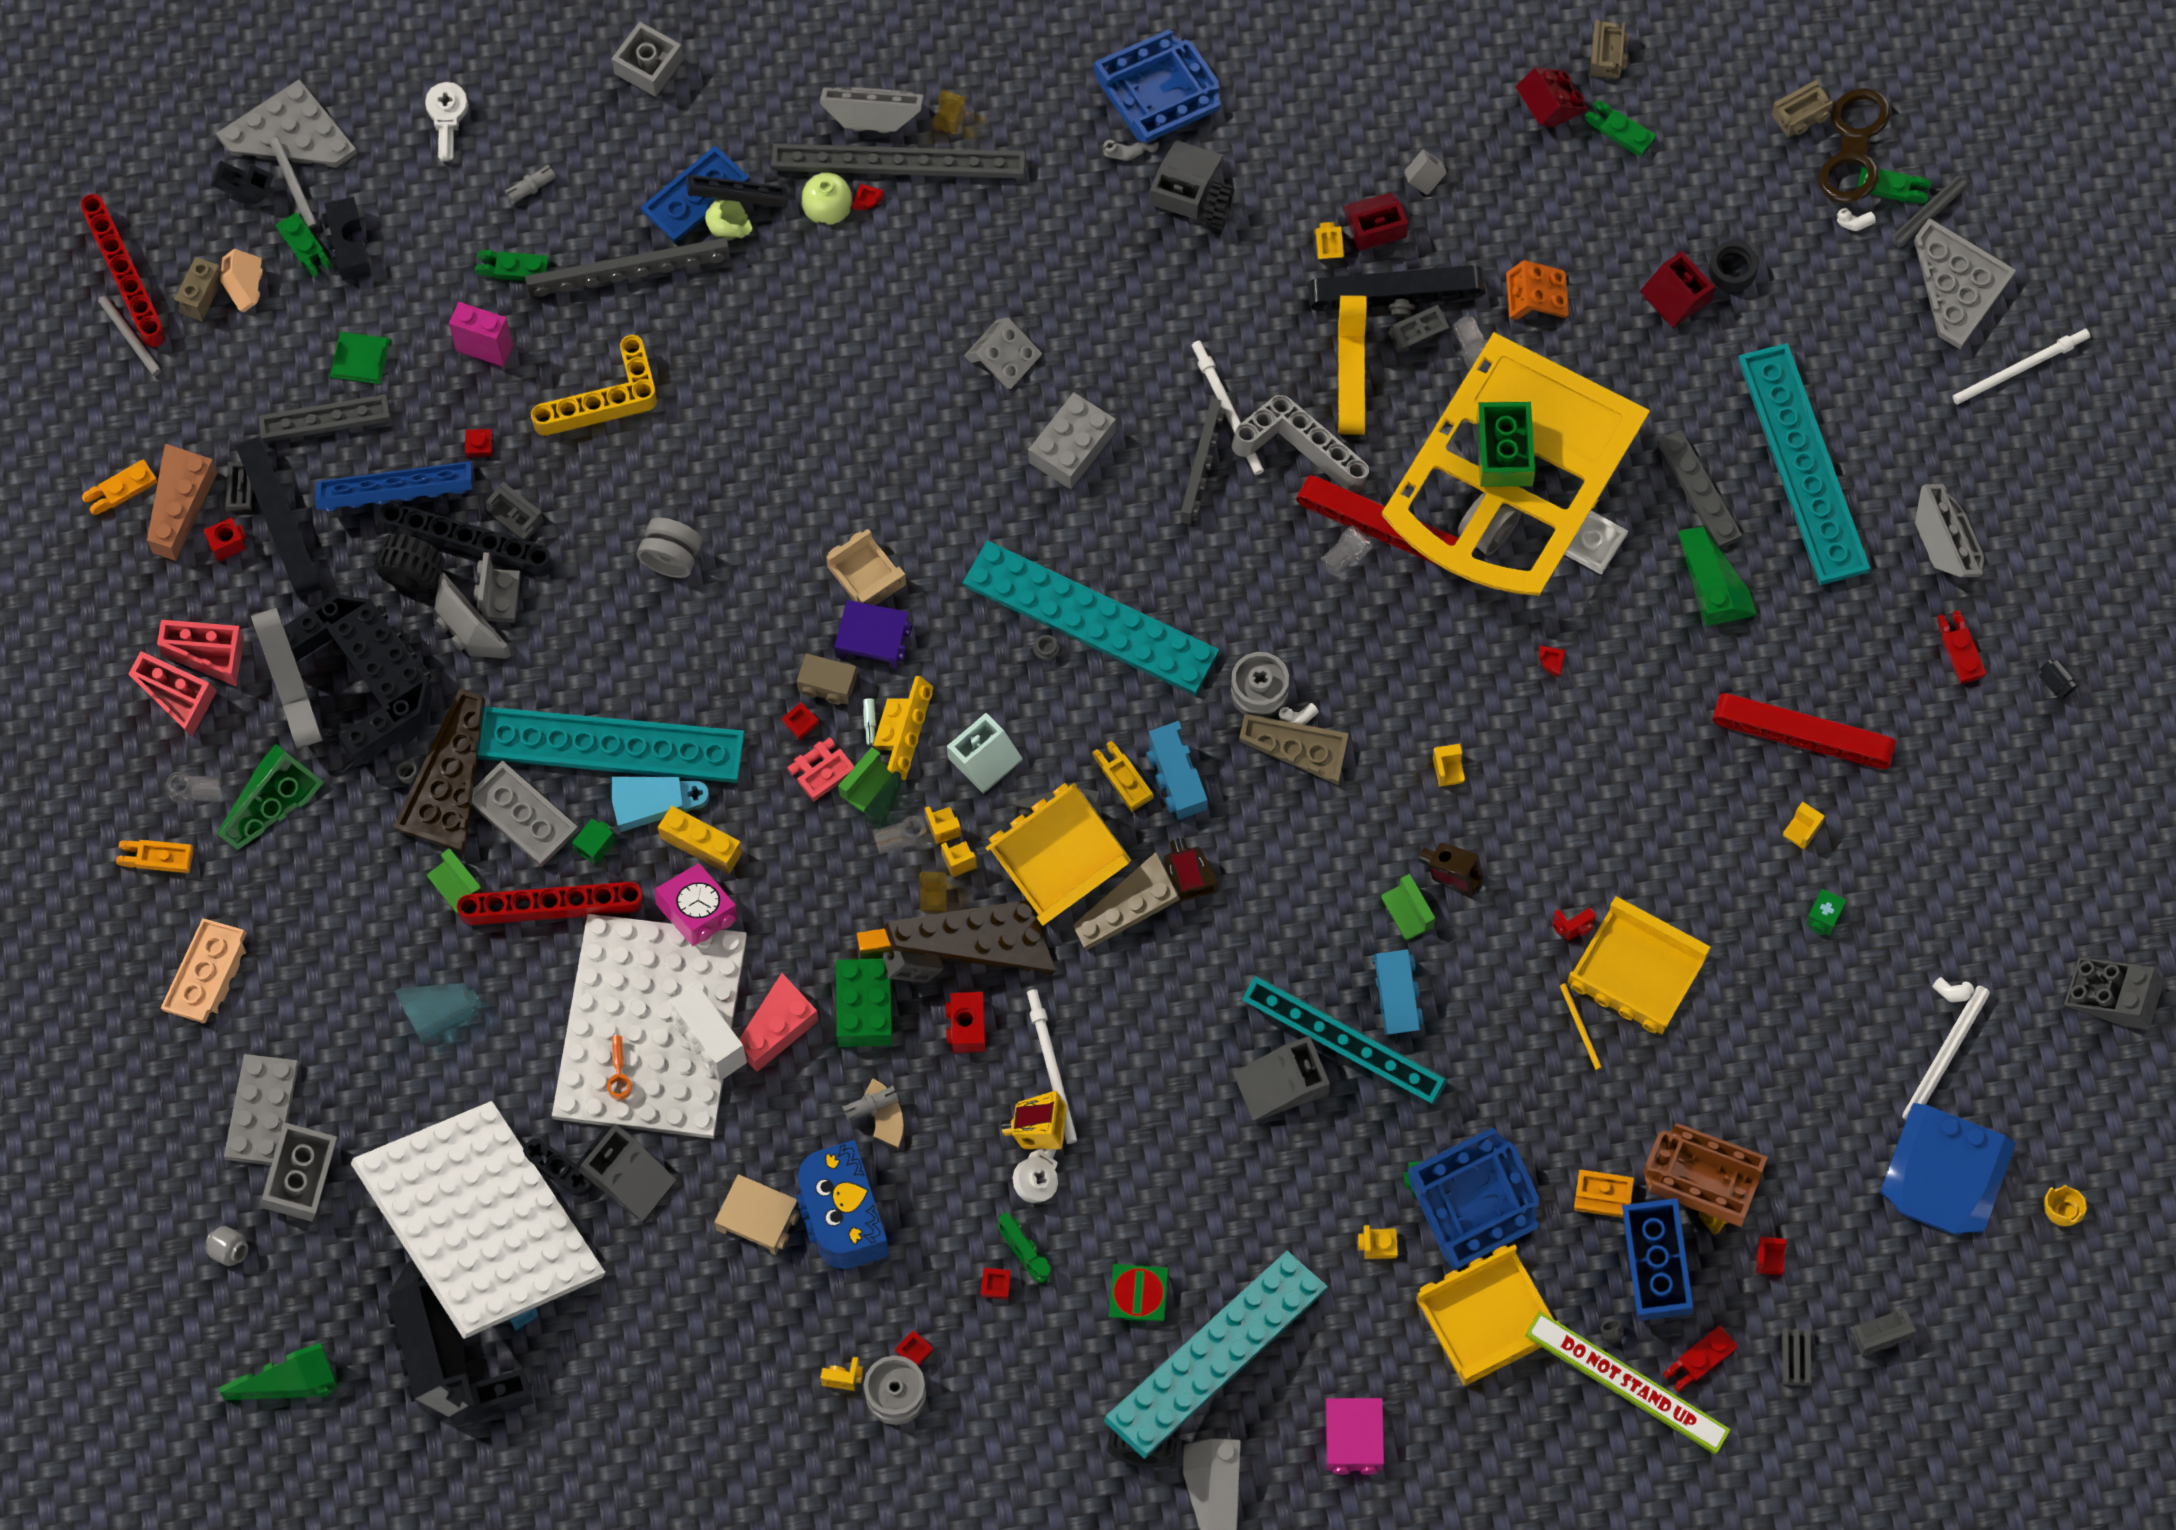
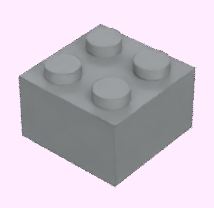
M639 22L612 57L614 74L656 97L684 60L682 46L678 42Z

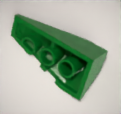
M1704 526L1678 531L1704 625L1710 626L1756 616L1749 589Z
M275 744L256 768L217 832V835L239 850L264 833V830L277 820L280 822L286 818V814L296 807H302L308 803L324 781L283 748Z
M320 1342L286 1355V1362L281 1364L269 1363L263 1366L264 1369L258 1375L246 1374L218 1387L224 1400L325 1397L333 1392L332 1390L337 1389L338 1386L329 1358Z

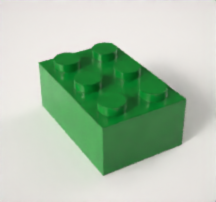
M1479 402L1476 422L1480 487L1533 486L1535 460L1531 402Z
M883 958L836 960L838 1047L893 1046L892 979H888V970Z

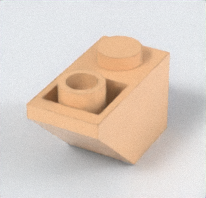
M233 249L222 258L220 282L239 311L245 312L256 305L260 297L258 285L262 277V258Z

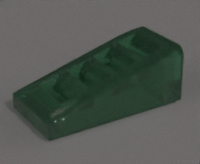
M898 771L891 775L864 809L865 821L880 831L885 826L902 784L901 774Z

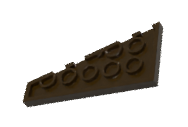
M459 688L393 825L397 832L465 854L486 701L482 695Z
M1028 900L888 921L884 926L893 951L924 955L925 953L936 954L944 959L955 957L964 959V962L1001 968L1005 965L1018 967L1020 971L1030 972V970L1043 971V974L1053 975L1056 971L1035 912Z

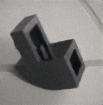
M220 161L217 163L211 186L231 194V200L245 204H256L267 197L274 174L252 164L245 170H241L224 161Z

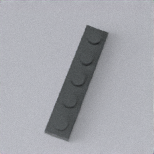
M386 394L258 416L263 443L391 422Z
M1211 398L1181 509V523L1191 525L1193 516L1198 517L1201 501H1197L1199 493L1204 494L1207 478L1203 477L1205 470L1210 471L1213 456L1210 455L1211 447L1216 448L1219 438L1216 428L1217 425L1223 424L1225 410H1221L1220 399Z
M1682 430L1658 439V447L1707 532L1719 549L1741 540V532Z

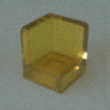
M942 90L938 98L939 110L933 121V127L956 134L966 112V97Z
M920 872V910L922 912H947V873Z

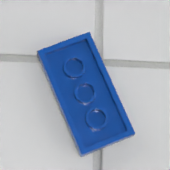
M716 145L640 207L641 213L674 244L705 220L706 211L716 200L714 198L688 195L685 183L687 175L750 182L749 176Z

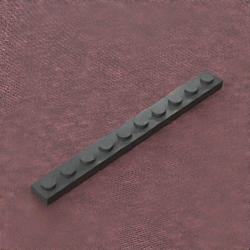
M773 144L771 168L772 171L1024 178L1025 151Z

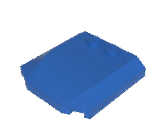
M1166 30L1097 60L1093 66L1098 83L1136 139L1143 143H1147L1220 110L1221 106L1217 78L1195 46L1186 39L1181 41L1176 38L1171 30Z
M1912 1103L1880 1193L1895 1206L1900 1215L1951 1235L1971 1232L1983 1233L2017 1142L2006 1135L1931 1106Z
M1488 1128L1408 1169L1410 1184L1443 1257L1452 1269H1458L1538 1228L1536 1207L1539 1206V1196L1516 1146L1501 1137L1494 1128Z

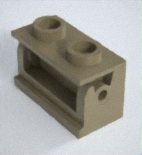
M1595 20L1590 76L1620 79L1621 69H1626L1627 54H1623V47H1628L1629 32H1624L1625 22H1622V28L1619 29V24Z
M1817 80L1774 102L1771 115L1789 138L1794 134L1800 135L1804 133L1809 126L1816 122L1822 123L1830 116L1833 102H1829L1827 95L1821 89Z
M195 257L174 298V301L180 302L178 305L179 314L203 321L221 285V270L218 264Z
M805 654L797 678L798 692L809 698H815L816 696L825 698L832 704L839 705L844 703L849 705V697L852 694L858 677L856 666Z

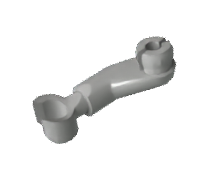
M1107 140L1103 145V152L1109 158L1130 161L1143 154L1145 150L1149 152L1157 151L1159 143L1156 142L1149 145V142H1137L1131 146L1118 144L1113 140Z

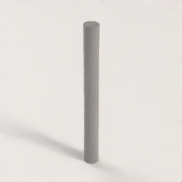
M278 137L272 138L269 143L308 229H313L317 226V223Z
M106 295L100 297L98 302L153 376L160 374V367Z

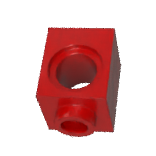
M233 518L203 530L217 562L246 550L243 540L247 539L241 524L235 525ZM232 536L229 541H222L224 537Z

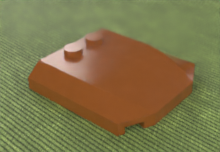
M1677 1123L1671 1131L1667 1132L1664 1130L1658 1133L1643 1174L1650 1193L1666 1199L1677 1198L1679 1204L1742 1227L1768 1157Z

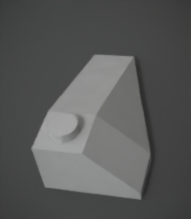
M1209 1439L1184 1445L1183 1475L1199 1530H1237L1240 1440Z

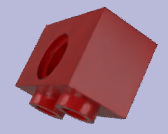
M983 992L950 993L951 1002L945 1003L946 1019H951L952 1027L946 1028L947 1044H952L953 1053L985 1052ZM962 1019H970L972 1021L966 1027L958 1024Z

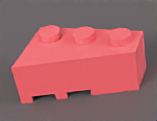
M161 620L157 645L163 657L233 686L237 685L244 637L239 626Z
M140 651L129 672V675L193 737L217 690L209 682Z
M781 973L739 1038L744 1047L746 1061L756 1072L819 1022L817 1010L783 973Z

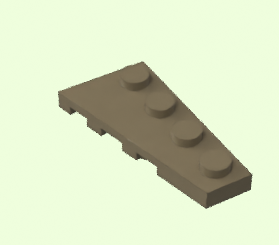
M1244 714L1239 742L1338 785L1349 733Z
M1155 852L1073 925L1086 951L1180 900L1159 855Z

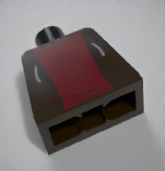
M1185 838L1172 840L1170 842L1172 853L1164 856V867L1180 897V900L1173 904L1218 893L1217 878L1200 847L1188 849Z
M1440 843L1436 851L1423 848L1420 853L1419 862L1429 866L1434 881L1468 898H1472L1483 878L1478 854L1446 843Z

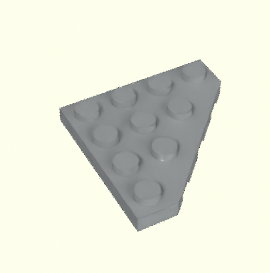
M300 80L295 81L216 133L217 138L231 156L242 157V155L256 156L257 159L277 161L269 143L275 137L279 138L288 160H291L292 163L312 165L313 162L326 164L328 167H338L357 154L356 148Z
M1929 218L1916 235L1914 242L1938 336L1961 350L2014 277L2016 270Z

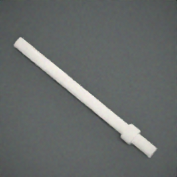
M2084 329L2070 337L2066 335L2058 339L2056 344L1953 395V401L1958 405L2061 352L2066 353L2074 349L2075 345L2089 339L2090 333L2087 329Z
M1196 341L1192 344V348L1199 360L1198 366L1201 372L1206 374L1217 399L1221 400V407L1225 410V415L1235 433L1236 428L1241 422L1215 371L1216 365L1212 357L1207 355L1201 341ZM1255 452L1246 456L1255 475L1264 472Z
M1036 989L1027 992L1032 1010L1030 1012L1032 1024L1036 1025L1052 1089L1059 1093L1067 1105L1064 1134L1067 1144L1077 1142V1137L1046 1025L1048 1020L1047 1014L1041 1006L1038 991Z

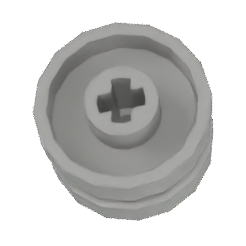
M1485 493L1479 496L1461 520L1457 532L1459 535L1463 533L1485 497ZM1503 504L1478 543L1477 548L1487 556L1493 554L1513 532L1519 522L1522 511L1508 504Z
M660 517L652 518L645 531L646 539L641 541L637 550V558L642 564L660 574L675 578L688 577L695 563L693 557L698 555L702 546V537L695 530L678 521Z
M1254 652L1241 658L1232 671L1231 698L1234 706L1243 715L1249 714L1269 718L1279 713L1288 700L1289 673L1286 665L1277 656L1268 652Z
M896 1355L884 1357L872 1364L866 1373L864 1391L867 1406L878 1420L892 1425L908 1423L916 1418L924 1408L926 1400L924 1377L917 1364L913 1361Z

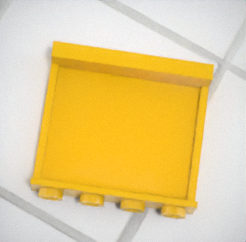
M1075 782L1070 786L1066 783L1062 784L1053 791L1055 797L1046 802L1043 798L1031 807L1034 812L1025 818L1021 814L1010 822L1012 828L1007 832L1003 833L1002 830H999L988 838L991 843L986 847V850H991L1037 912L1038 916L1036 918L1042 926L1131 861V858Z
M1615 896L1602 924L1574 971L1570 972L1567 984L1571 985L1570 987L1575 992L1582 995L1586 993L1593 997L1599 1005L1603 1007L1610 1006L1617 1010L1623 1018L1627 1020L1634 1019L1641 1023L1642 1027L1651 1033L1658 1032L1663 1035L1708 958L1711 947Z
M1506 1245L1502 1246L1492 1253L1493 1256L1485 1260L1478 1258L1468 1265L1469 1268L1461 1272L1454 1270L1445 1275L1443 1281L1437 1284L1430 1282L1419 1289L1417 1303L1464 1387L1542 1348L1524 1335L1539 1311L1550 1318L1552 1316L1518 1258L1516 1245L1509 1248Z

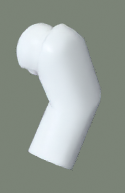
M1841 209L1837 214L1839 225L1852 231H1859L1876 223L1872 212L1856 217L1851 215V211L1848 209Z
M1309 703L1300 712H1294L1289 707H1284L1279 711V717L1281 721L1305 725L1319 711L1315 705Z
M1942 977L1932 986L1949 1002L1967 1001L1974 993V987L1971 983L1963 982L1962 985L1951 986Z

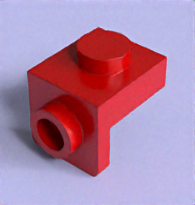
M1589 907L1568 921L1560 909L1554 912L1552 925L1558 935H1563L1569 941L1579 934L1580 936L1588 934L1594 928L1596 914Z

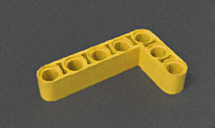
M1340 296L1338 319V435L1365 434L1366 296Z
M628 335L620 343L628 383L536 405L531 412L535 431L543 436L552 435L652 410L656 406L657 397L641 338L636 335ZM630 349H638L634 353L628 352ZM636 371L644 372L641 375H634ZM643 393L650 394L649 396L644 398L639 397ZM618 399L625 400L620 404L614 403ZM593 405L600 406L598 409L595 410L589 409ZM568 411L575 412L573 415L570 416L564 415ZM543 417L549 418V419H548L547 421H545V422H540V421H539V420H540L541 418H543Z

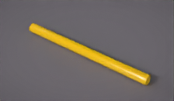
M1564 983L1560 985L1562 993L1595 1070H1599L1602 1068L1568 987Z

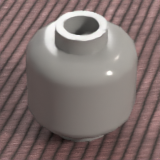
M227 1226L217 1228L208 1235L206 1240L208 1256L226 1266H233L242 1262L248 1252L246 1237Z

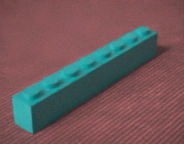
M1254 976L1242 998L1248 1004L1432 1104L1437 1103L1448 1082L1447 1078L1261 977Z

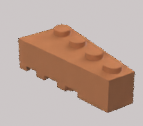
M165 444L147 542L153 554L174 561L177 560L218 473L213 459Z

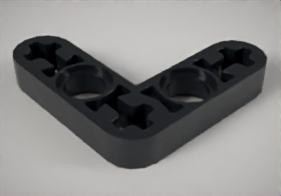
M613 1126L605 1128L577 1164L539 1139L529 1140L523 1148V1153L542 1174L571 1194L584 1196L590 1192L595 1184L584 1177L585 1185L583 1187L578 1185L575 1188L573 1180L575 1178L580 1180L583 1177L578 1172L581 1164ZM540 1147L541 1154L547 1158L544 1166H542L544 1161L541 1157L537 1155L533 1158L531 1157V1149L537 1150ZM556 1161L563 1162L565 1164L564 1171L560 1174L552 1173L550 1171L552 1163Z

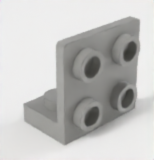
M1006 317L996 320L964 357L970 363L981 361L1007 389H1011L1042 353Z
M484 552L483 561H478L477 566L480 584L475 585L474 600H477V610L481 611L482 617L486 621L515 623L521 578L520 571L494 569L490 554Z

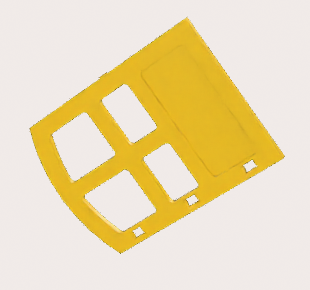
M1493 332L1384 508L1382 516L1408 544L1430 561L1449 572L1493 589L1516 594L1540 596L1592 508L1598 502V498L1648 417L1650 410ZM1484 360L1492 364L1487 373L1478 371ZM1479 402H1531L1534 456L1584 481L1568 509H1562L1518 486L1480 487L1479 466L1446 449L1463 421H1468L1477 426L1476 415ZM1446 422L1453 425L1448 435L1440 433ZM1433 469H1439L1485 493V497L1453 546H1449L1435 536L1408 510ZM1408 484L1415 488L1409 498L1401 495ZM1503 504H1508L1555 529V532L1530 571L1506 568L1472 557V553Z

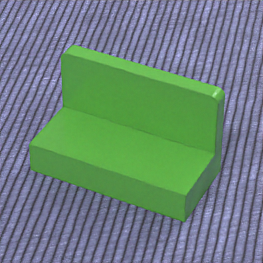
M871 747L838 785L839 795L858 810L865 813L896 777L887 770L888 766L881 761L880 752Z
M449 848L441 854L443 863L430 871L427 876L456 914H458L456 906L459 898L463 895L483 892L480 885Z
M1410 874L1400 878V885L1382 894L1381 899L1406 941L1434 928L1435 917Z

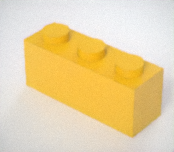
M672 805L658 826L660 839L728 875L742 855L741 842Z

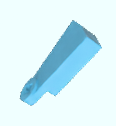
M612 777V803L620 832L662 820L671 805L683 812L703 808L709 801L708 789L704 783L699 781H680L679 777ZM693 790H698L699 794H703L698 797L699 800L694 801L693 797H689L693 795Z

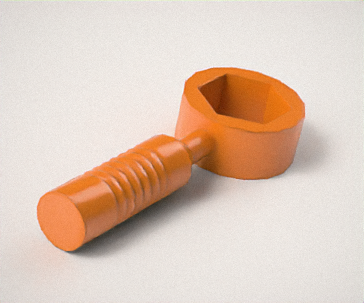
M615 1035L612 1036V1052L616 1075H613L608 1080L607 1089L613 1099L624 1100L632 1093V1085L630 1079L622 1074L621 1071L624 1066L623 1037ZM619 1080L627 1083V1090L621 1094L612 1091V1085Z

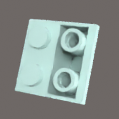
M987 713L947 745L948 759L983 794L1023 761V758L1005 731Z

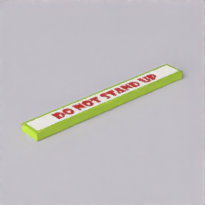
M1541 1311L1537 1313L1524 1335L1713 1454L1719 1451L1731 1430Z

